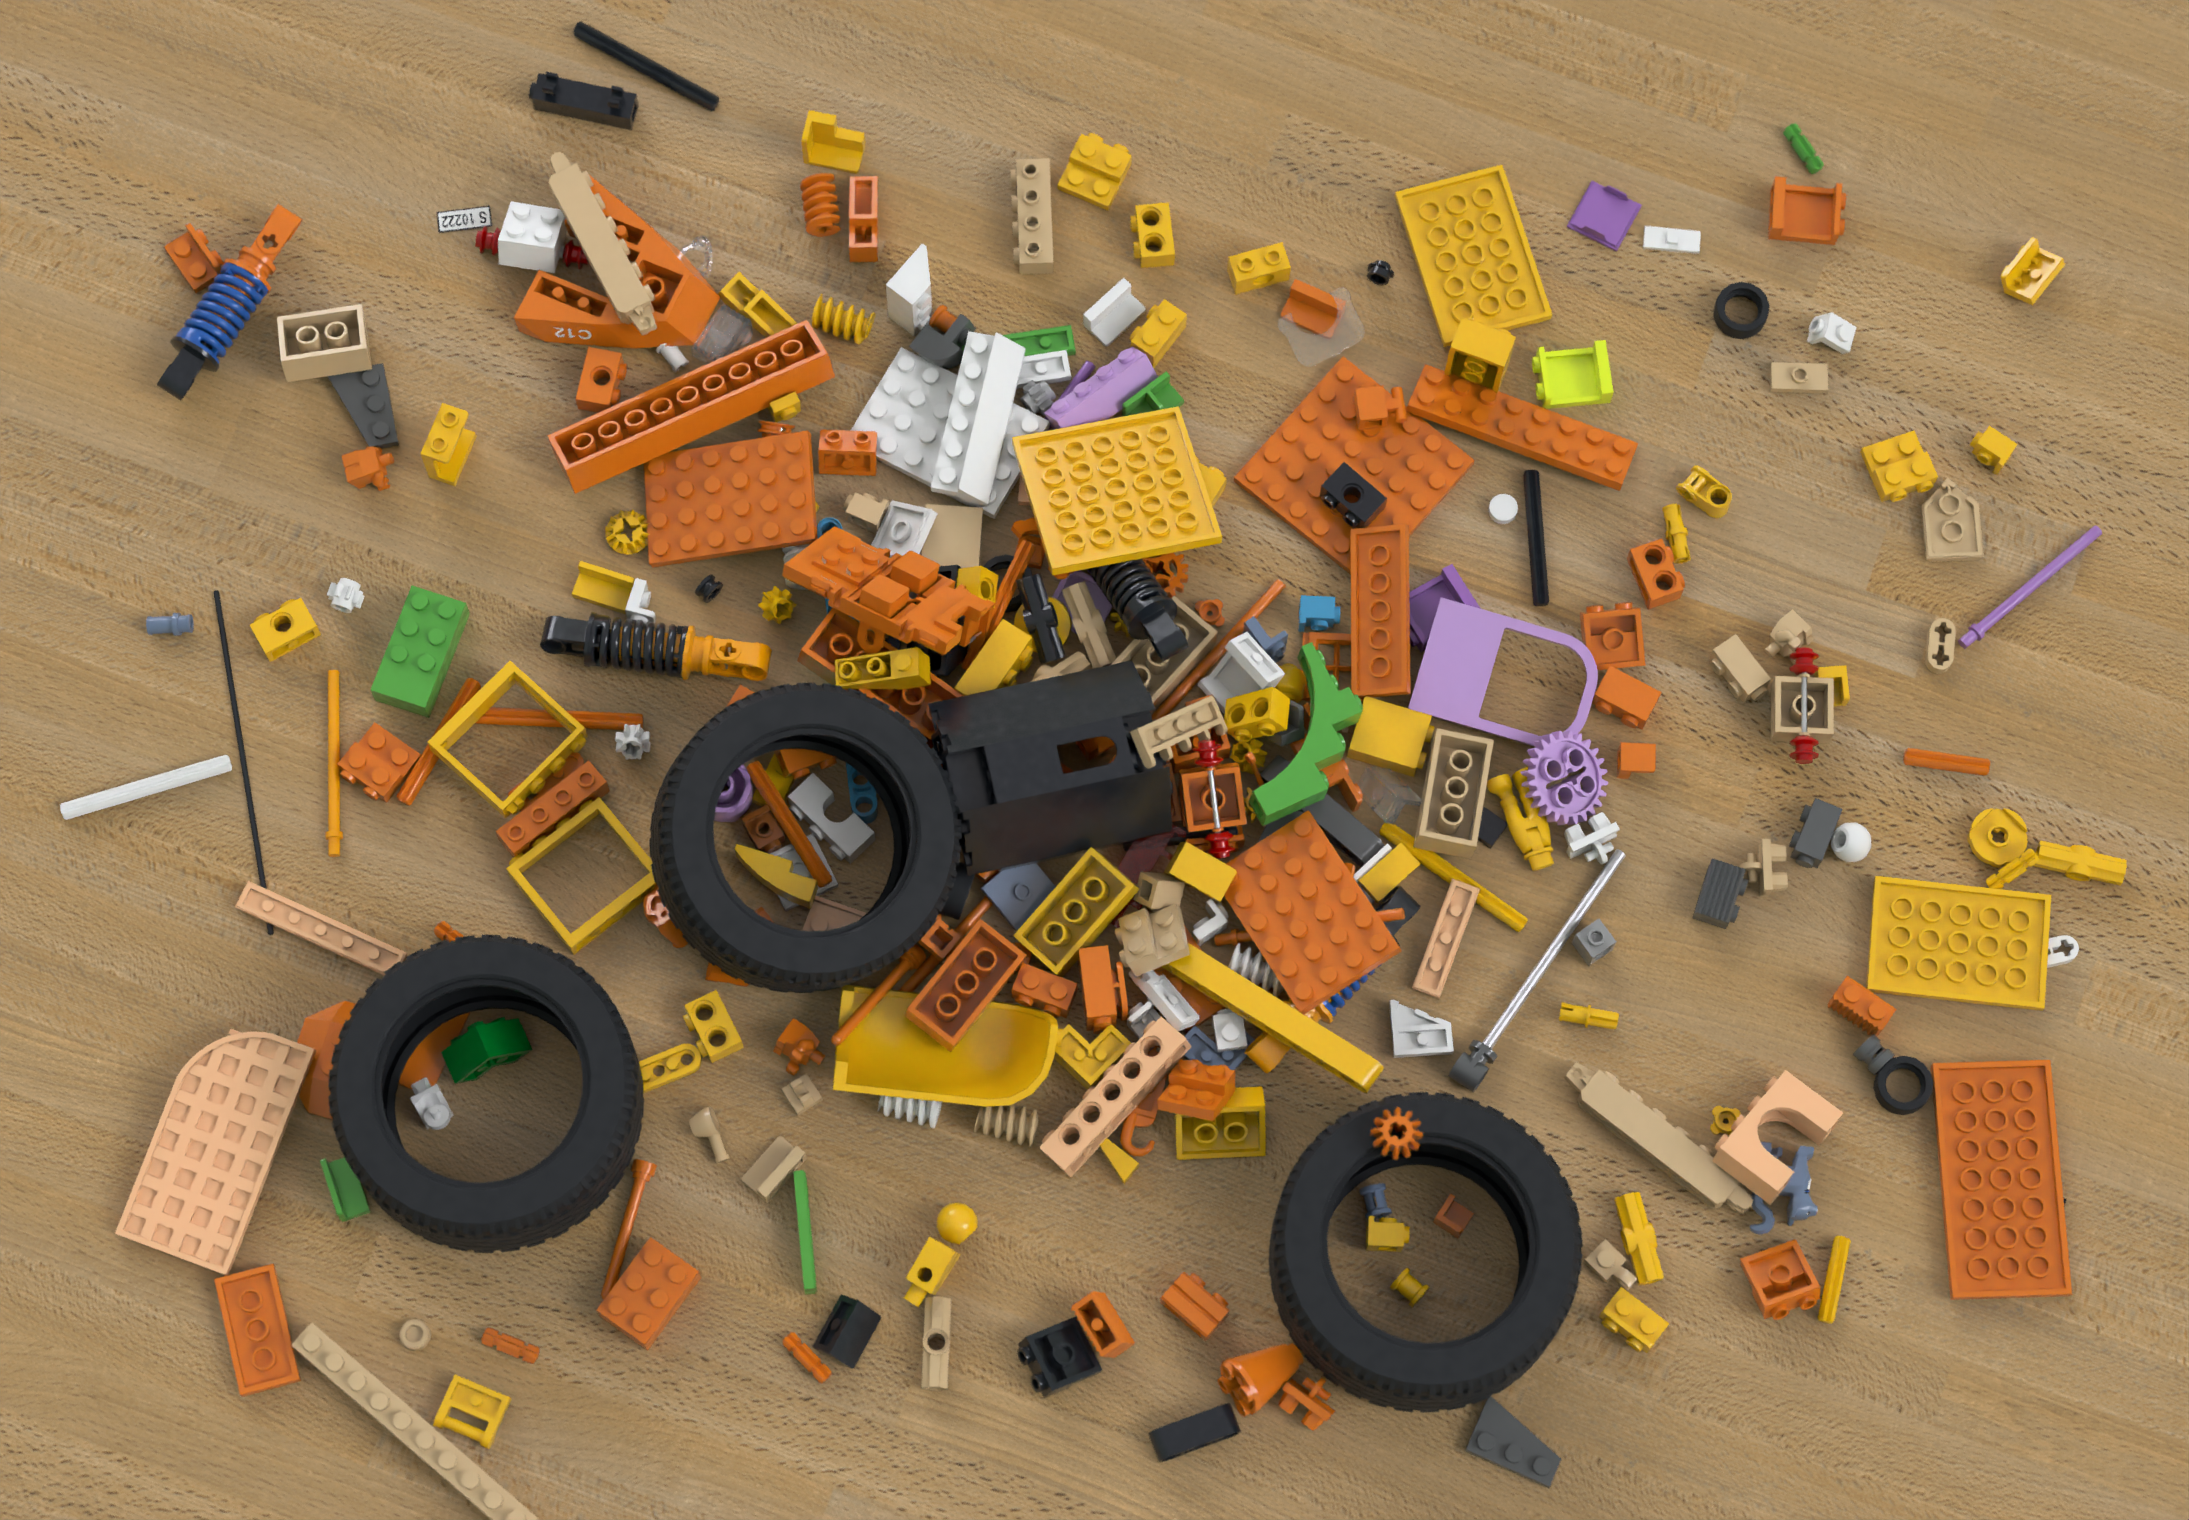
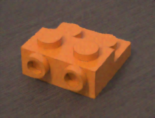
M1632 602L1615 603V609L1604 610L1603 605L1587 606L1586 612L1580 613L1582 641L1593 655L1597 670H1607L1609 666L1616 669L1645 666L1641 609L1639 607H1632Z
M374 722L359 743L354 742L337 765L341 771L339 775L352 785L355 782L359 783L364 787L363 792L371 799L377 801L380 798L387 803L411 773L421 754Z
M1180 1059L1169 1073V1085L1158 1099V1110L1214 1121L1236 1091L1235 1070H1230L1226 1065H1205L1197 1059Z
M1796 1239L1740 1259V1265L1752 1287V1295L1764 1319L1772 1317L1774 1320L1782 1319L1789 1314V1310L1800 1307L1802 1310L1810 1309L1820 1299V1285Z

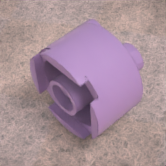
M744 765L739 766L727 780L725 786H728V791H723L720 794L714 821L735 822L751 806L753 787L750 775Z

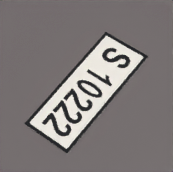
M490 206L437 212L439 233L492 226Z

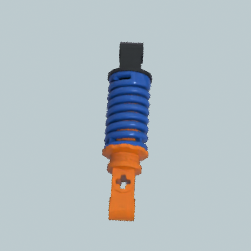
M278 204L251 247H242L237 260L225 259L221 268V274L214 278V283L209 285L208 292L203 294L202 301L197 303L196 309L191 312L190 318L184 323V327L171 339L172 346L179 354L165 370L157 386L182 401L202 368L212 372L218 370L220 364L218 357H225V348H230L233 345L232 339H236L239 336L238 331L243 330L245 327L244 322L250 320V313L256 311V305H259L264 296L271 291L267 278L269 275H273L276 270L273 261L286 242L291 239L303 219ZM268 241L273 242L269 249L263 247Z

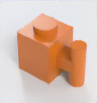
M1370 383L1355 388L1353 400L1358 431L1385 428L1388 422V413H1395L1397 423L1407 421L1402 387L1392 388V398L1389 399L1385 398L1384 385L1376 386Z

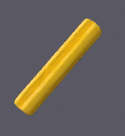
M1836 1236L1833 1240L1818 1313V1320L1823 1323L1832 1324L1835 1320L1851 1242L1847 1237Z

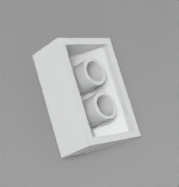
M924 244L917 248L886 284L888 317L914 337L926 324L929 325L932 317L931 282L927 247Z

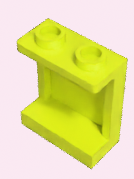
M1606 340L1594 341L1593 347L1545 352L1544 347H1538L1536 356L1532 357V370L1534 374L1538 373L1539 383H1536L1537 400H1542L1543 408L1553 409L1611 402L1614 391Z

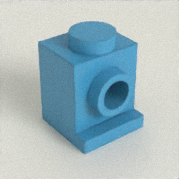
M1300 596L1298 632H1304L1305 627H1311L1312 630L1324 631L1328 628H1333L1334 624H1340V607L1335 606V597Z

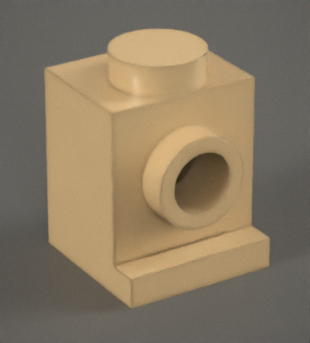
M856 492L854 495L849 494L843 510L846 511V522L877 534L888 510L889 500L883 498L882 502L879 503L876 497L867 493H863V495Z

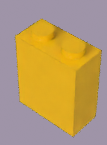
M1365 696L1362 704L1363 712L1356 724L1347 757L1414 777L1416 768L1422 770L1427 753L1422 752L1424 742L1430 743L1435 726L1430 725L1432 715Z

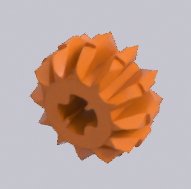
M1399 1107L1395 1108L1394 1116L1387 1109L1384 1110L1382 1113L1384 1119L1376 1117L1374 1124L1378 1128H1373L1370 1131L1371 1136L1378 1137L1373 1141V1147L1378 1148L1383 1145L1381 1155L1385 1157L1388 1151H1392L1393 1160L1398 1159L1399 1151H1401L1405 1158L1410 1157V1149L1418 1150L1420 1145L1416 1140L1423 1137V1132L1415 1130L1420 1126V1121H1409L1412 1116L1411 1111L1406 1112L1404 1117L1400 1116L1401 1109ZM1393 1128L1397 1132H1403L1401 1139H1398L1397 1136H1390Z

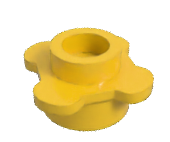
M1714 1107L1712 1110L1714 1119L1710 1125V1131L1715 1135L1724 1133L1730 1136L1733 1132L1731 1127L1741 1115V1112L1736 1108ZM1723 1119H1727L1728 1124H1724Z

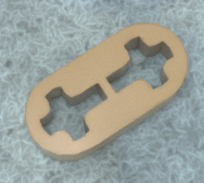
M1946 618L1936 619L1929 627L1927 633L1925 664L1931 672L1936 674L1946 672L1954 659L1956 628L1953 622ZM1939 627H1944V632L1949 633L1945 635L1943 642H1939L1940 634L1935 632ZM1938 649L1942 650L1941 658L1946 660L1942 665H1937V660L1932 659L1937 655Z

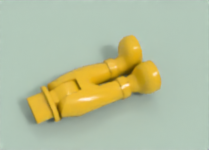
M1528 767L1516 771L1512 775V780L1519 792V798L1523 804L1526 818L1523 817L1517 798L1513 794V786L1509 774L1499 775L1488 780L1487 788L1492 794L1497 795L1502 800L1500 805L1504 810L1506 822L1513 840L1521 852L1526 854L1524 855V860H1529L1532 871H1537L1554 865L1551 856L1553 847L1551 846V834L1546 816H1538L1540 807H1530L1534 801L1533 797L1525 798V795L1530 791L1529 787L1521 785L1523 782L1528 781V777L1521 774V771L1528 770Z

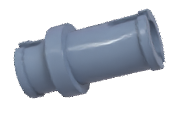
M173 613L172 616H148L146 628L149 635L173 633L174 636H181L184 632L193 633L194 621L191 614L181 615V613Z

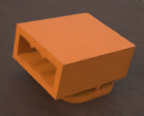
M1108 945L1079 948L1078 968L1086 1030L1093 1031L1094 1034H1101L1111 1024L1116 1028L1117 1010L1120 1012L1121 1021L1128 1019L1122 962H1116L1115 972L1111 969Z

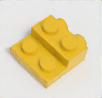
M1088 133L1087 136L1080 134L1069 156V163L1057 185V189L1109 211L1131 166L1132 155L1128 154L1129 150L1123 145L1114 144L1112 147L1103 143V139L1097 134Z
M1915 431L1863 447L1860 451L1881 502L1887 500L1896 502L1904 499L1908 493L1914 491L1918 493L1926 492L1934 487L1938 478L1928 452L1923 451Z

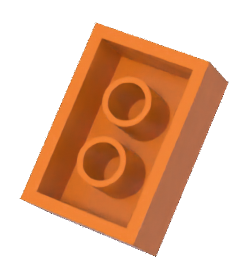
M650 1237L596 1311L599 1317L648 1351L699 1282L701 1275L697 1269Z

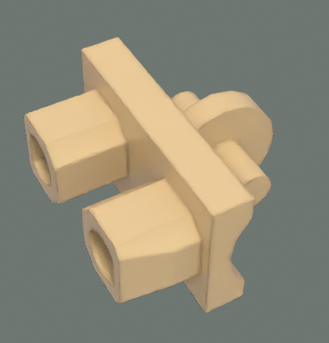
M1762 839L1761 844L1758 845V862H1756V853H1748L1747 862L1740 864L1739 867L1746 870L1745 874H1748L1749 883H1756L1757 874L1759 873L1760 897H1769L1771 892L1784 891L1788 887L1787 872H1772V864H1785L1787 857L1786 846L1771 844V839Z

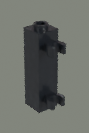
M546 72V74L539 73L536 83L532 82L529 90V99H532L534 110L632 130L639 106L637 94L626 92L622 87L613 85L611 88L560 78L558 74Z

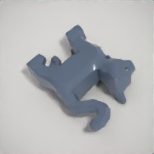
M1761 1142L1770 1154L1777 1159L1781 1158L1783 1148L1772 1149L1771 1143ZM1799 1147L1793 1158L1792 1166H1788L1794 1173L1787 1186L1778 1195L1791 1197L1787 1206L1788 1226H1792L1794 1221L1806 1220L1808 1217L1815 1216L1818 1212L1817 1205L1813 1203L1809 1195L1811 1177L1807 1161L1813 1158L1814 1147ZM1753 1192L1752 1208L1763 1220L1760 1224L1750 1225L1749 1228L1754 1234L1762 1235L1768 1233L1773 1228L1775 1219L1772 1210L1763 1203L1762 1198Z

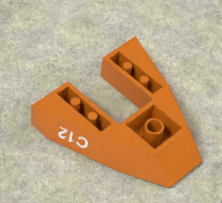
M590 176L594 185L590 187L594 195L599 193L606 207L602 210L605 217L611 216L618 229L615 232L617 239H624L631 253L627 255L628 259L637 263L643 277L639 278L643 286L648 284L655 297V300L651 303L654 309L652 314L657 329L642 336L633 323L626 324L620 321L608 297L539 270L514 316L519 332L544 342L620 348L659 347L661 344H666L665 346L696 345L720 299L719 294L680 250L624 202ZM565 219L564 223L569 236L576 239L567 220Z

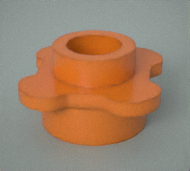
M1220 600L1198 601L1195 604L1198 616L1209 625L1221 627L1224 624L1225 619L1221 613L1223 603ZM1207 612H1212V616H1208Z

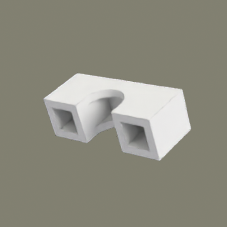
M814 773L788 796L791 813L799 821L805 819L811 825L809 827L811 833L820 841L824 838L831 845L830 851L839 860L842 861L845 858L851 864L875 841L874 831L855 813L843 822H832L825 817V810L835 801L834 793Z

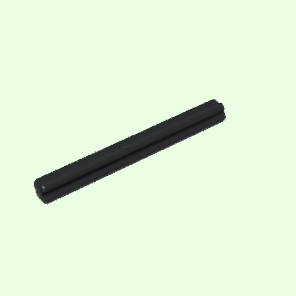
M1526 470L1523 475L1532 596L1534 606L1540 607L1547 606L1549 603L1540 477L1538 470Z

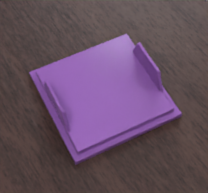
M1591 181L1567 227L1617 252L1642 205L1628 199L1626 193L1609 185L1604 187Z

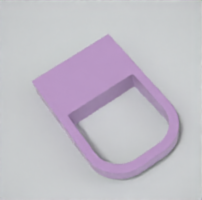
M1440 598L1408 709L1535 747L1534 741L1541 740L1542 736L1479 717L1504 630H1510L1562 645L1571 649L1580 657L1586 671V683L1577 715L1571 726L1565 731H1572L1573 735L1581 731L1587 720L1598 681V671L1594 657L1581 641L1565 633L1446 598Z

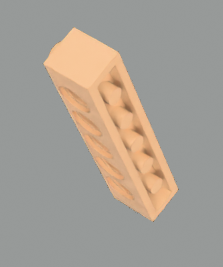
M1160 1017L1157 1021L1150 1022L1143 1031L1144 1035L1136 1043H1131L1125 1049L1124 1057L1116 1065L1113 1064L1108 1067L1096 1087H1090L1083 1095V1101L1064 1115L1062 1124L1056 1130L1048 1132L1043 1138V1144L1039 1148L1070 1178L1192 1047L1188 1040L1164 1018ZM1152 1047H1161L1160 1052L1156 1056H1148V1051ZM1140 1068V1073L1136 1078H1128V1073L1131 1069ZM1120 1090V1095L1117 1099L1107 1100L1108 1094L1111 1091ZM1092 1112H1100V1116L1095 1122H1087V1118ZM1074 1133L1079 1134V1139L1075 1144H1067V1139L1070 1135Z

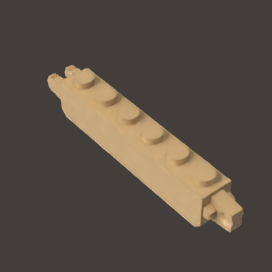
M561 151L554 152L550 156V163L555 174L551 175L548 182L552 189V194L620 321L626 324L633 323L642 336L650 331H654L657 329L652 314L654 309L651 302L655 300V297L649 285L643 286L639 278L643 277L636 262L630 263L627 255L631 253L624 239H617L615 232L618 229L611 216L605 217L602 210L606 207L599 193L595 195L592 193L590 187L594 185L586 170L581 172L577 163L571 165L566 155L561 153Z
M1577 1062L1568 1071L1565 1079L1580 1094L1578 1096L1579 1107L1709 1208L1718 1209L1725 1204L1739 1214L1749 1211V1208L1752 1207V1196L1747 1194V1191L1738 1185L1740 1183L1738 1180L1712 1162L1715 1155L1709 1148L1704 1145H1696L1690 1140L1691 1136L1687 1131L1679 1126L1674 1128L1666 1121L1667 1117L1656 1108H1652V1110L1642 1103L1643 1099L1633 1090L1626 1091L1619 1085V1080L1613 1074L1607 1071L1603 1073L1600 1070L1595 1073Z

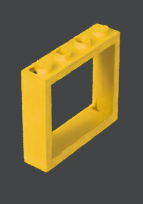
M509 661L428 741V745L438 758L506 819L511 813L514 815L522 809L525 804L524 800L531 793L536 794L543 788L546 782L545 779L552 772L555 774L563 768L566 763L565 759L572 752L577 753L584 747L588 735L584 726L513 662ZM516 683L571 734L502 801L447 750Z
M600 797L595 801L589 800L579 808L578 814L571 819L569 817L563 819L557 824L556 830L548 837L543 835L532 844L533 848L524 855L523 853L516 855L509 862L510 866L506 868L509 877L573 955L641 904L645 895L650 893L657 884L654 882L652 873V860ZM601 814L649 874L574 932L570 933L522 873L597 815Z

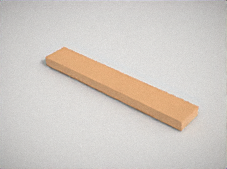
M250 881L247 882L235 905L236 909L383 976H385V971L397 962L402 963L408 956L406 952Z

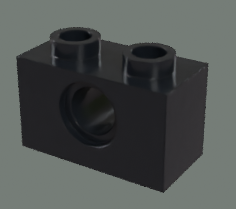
M1345 462L1321 485L1320 496L1322 502L1329 509L1339 511L1343 515L1344 521L1352 528H1367L1385 509L1387 498ZM1354 495L1359 501L1349 503L1344 497Z

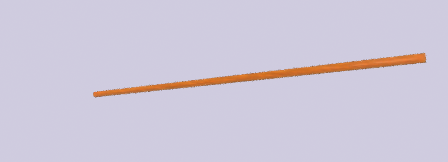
M1277 579L1188 675L1151 716L1152 720L1168 715L1224 655L1227 651L1224 647L1228 642L1243 634L1244 622L1253 616L1257 619L1286 586L1281 580ZM1116 755L1106 765L1112 763ZM987 896L954 929L956 933L961 932L965 936L993 904ZM931 954L898 991L913 992L941 961Z

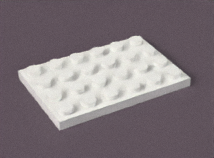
M901 347L851 431L877 432V460L931 487L958 375L940 366L933 365L922 357ZM1013 403L989 505L984 506L962 502L960 497L947 496L969 507H982L983 514L995 519L1021 475L1012 446V437L1047 431L1050 421Z

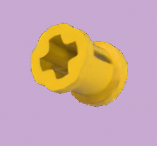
M1405 1268L1389 1288L1401 1293L1410 1301L1409 1305L1414 1307L1430 1287L1427 1284L1422 1285L1410 1274V1269Z

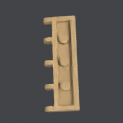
M1211 695L1130 731V734L1144 766L1150 769L1156 765L1154 753L1159 752L1161 758L1167 761L1173 757L1170 746L1178 743L1180 749L1183 752H1187L1192 749L1190 737L1197 734L1199 741L1210 740L1209 728L1214 727L1215 732L1219 736L1226 734L1228 728L1214 696Z

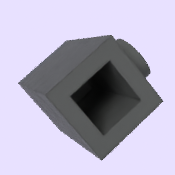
M1817 798L1814 799L1811 806L1805 805L1799 821L1804 822L1800 832L1795 830L1789 847L1794 848L1790 857L1796 859L1797 864L1805 868L1819 867L1843 809Z

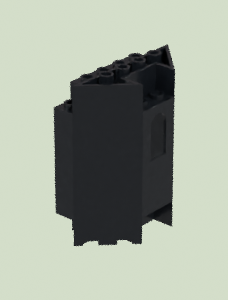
M1133 661L928 703L935 731L931 735L933 748L943 762V770L948 772L953 784L951 790L953 795L956 794L960 811L957 815L958 820H961L962 834L959 845L962 849L968 876L992 870L1003 871L1085 853L1090 847L1099 850L1134 842L1139 838L1172 831L1171 794H1173V787L1170 779L1169 767L1163 768L1166 765V761L1161 758L1159 752L1153 754L1156 765L1147 769L1130 734V731L1155 721L1152 720L1151 712L1156 709L1152 702L1151 694L1146 690ZM1100 736L1107 737L1114 742L1117 753L1112 763L1063 774L1057 745Z

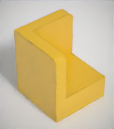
M1846 665L1819 667V670L1814 673V677L1834 678V706H1846L1850 700Z

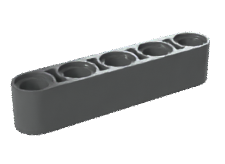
M1277 755L1260 773L1264 784L1273 780L1290 762ZM1327 793L1323 800L1298 810L1303 813L1309 810L1328 840L1361 868L1385 846L1380 838Z

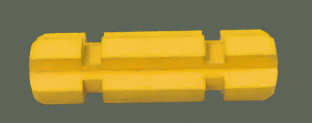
M2033 849L2026 850L2021 854V858H2015L1998 870L1999 873L1997 875L1994 873L1988 877L1986 884L1989 888L2002 889L2004 887L2003 884H2009L2027 871L2026 868L2028 866L2032 867L2040 860Z

